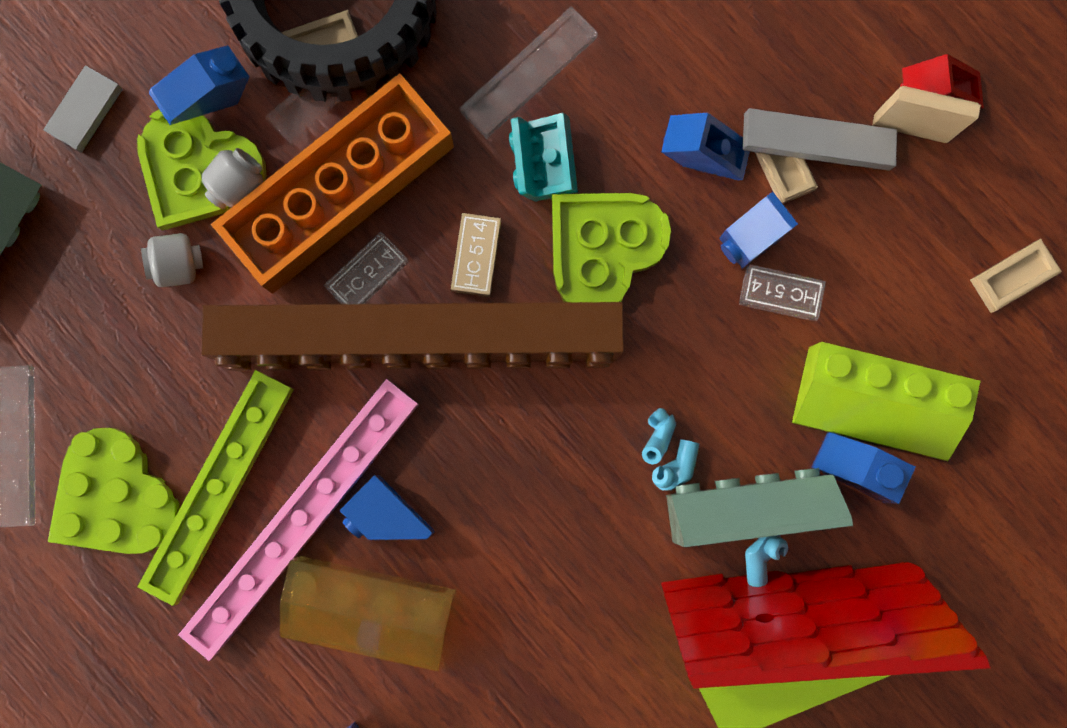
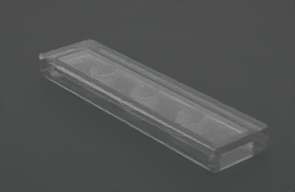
M571 6L460 107V112L486 139L489 138L597 39L598 32Z
M29 365L0 367V527L35 525L34 367Z

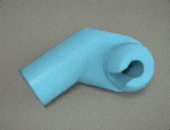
M658 408L648 418V424L655 431L642 451V458L651 465L659 463L663 458L676 427L674 416H669L663 408Z
M680 440L676 460L657 467L652 474L653 483L661 490H673L676 488L675 486L690 481L694 474L700 444Z
M780 535L758 538L746 549L745 560L747 582L753 587L766 585L768 582L767 562L771 558L779 560L780 555L784 557L787 554L788 543Z

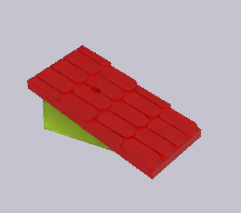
M902 562L855 570L852 565L792 574L782 571L767 572L768 582L762 587L749 585L747 575L725 578L723 574L661 582L687 676L693 688H699L718 728H763L891 675L991 668L987 656L978 646L975 638L959 621L957 614L950 609L941 597L940 592L928 580L924 571L913 563Z

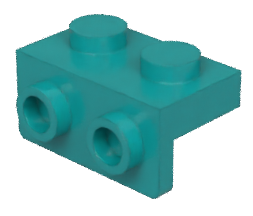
M560 113L529 122L521 117L512 118V132L509 134V143L515 155L516 169L513 172V181L519 194L537 202L552 198V194L577 193L569 116L565 113Z

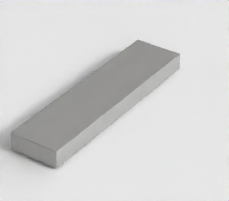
M751 108L744 113L743 151L889 171L896 166L897 129Z

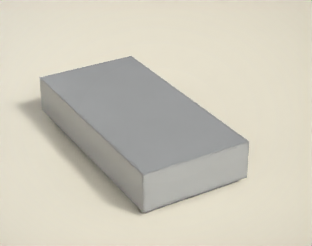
M85 65L43 130L82 153L123 89L117 83Z

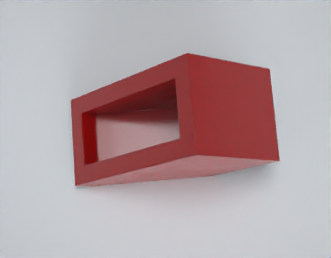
M949 54L902 68L903 82L900 87L907 86L976 102L981 105L980 109H984L980 71Z

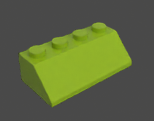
M819 342L808 349L792 423L949 461L973 420L980 381L842 346Z

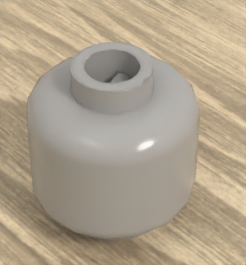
M236 148L234 151H220L202 173V182L207 189L205 193L206 198L221 209H225L227 206L233 207L263 183V177L260 174L263 170L262 166L242 149Z
M179 233L151 237L148 240L147 248H141L146 280L153 279L158 287L190 284L195 280V269H203L200 246H191L190 239L185 234Z

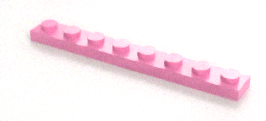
M386 379L178 636L208 661L214 659L419 404Z

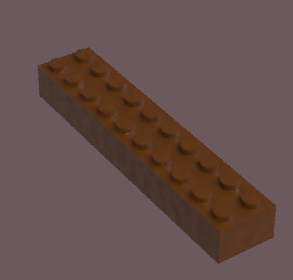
M622 302L203 305L202 356L215 360V366L227 367V370L250 371L252 364L265 366L267 370L274 371L291 370V364L307 366L308 370H331V363H340V365L347 366L349 370H370L371 363H382V365H387V369L392 370L411 369V363H423L427 365V369H450L451 362H465L468 369L491 368V362H506L507 368L511 369L530 368L531 362H546L547 368H570L572 361H586L587 368L610 367V363L617 361L623 353Z

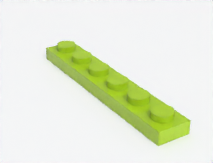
M255 370L137 586L138 588L172 606L179 604L294 389Z

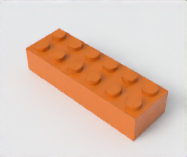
M399 73L215 220L211 226L259 284L274 294L453 149L451 132Z

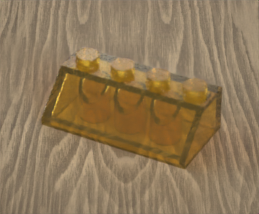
M299 556L290 560L280 600V637L438 671L456 590Z

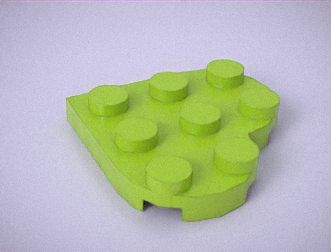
M159 109L149 116L151 120L144 127L142 136L138 134V156L156 225L162 231L224 214L232 208L227 206L225 209H221L211 203L205 196L207 189L202 182V173L222 150L234 151L236 148L247 152L262 166L263 170L260 174L263 177V182L266 180V162L257 146L246 137L236 135L232 131L216 132L211 122L203 115L169 125Z
M552 194L553 275L556 289L560 293L563 302H621L630 287L632 273L645 271L657 265L668 248L671 228L667 214H663L658 205L649 201V197L639 194Z
M94 428L88 432H81L75 435L67 450L62 464L48 542L124 554L147 553L160 546L180 509L178 499L174 498L172 490L164 483L165 481L162 478L148 474V458L130 433L116 428Z

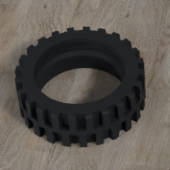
M219 0L227 16L226 20L249 60L256 68L261 67L268 80L275 85L282 80L288 92L297 96L301 95L303 89L310 90L314 100L326 102L327 93H338L341 102L353 100L351 92L365 89L367 96L373 95L378 91L376 84L386 78L388 81L392 80L400 73L399 68L404 63L412 68L419 60L417 46L420 44L427 47L430 41L429 23H435L437 14L435 0H394L391 8L382 20L366 33L337 44L317 45L300 42L282 34L271 21L266 10L265 0Z

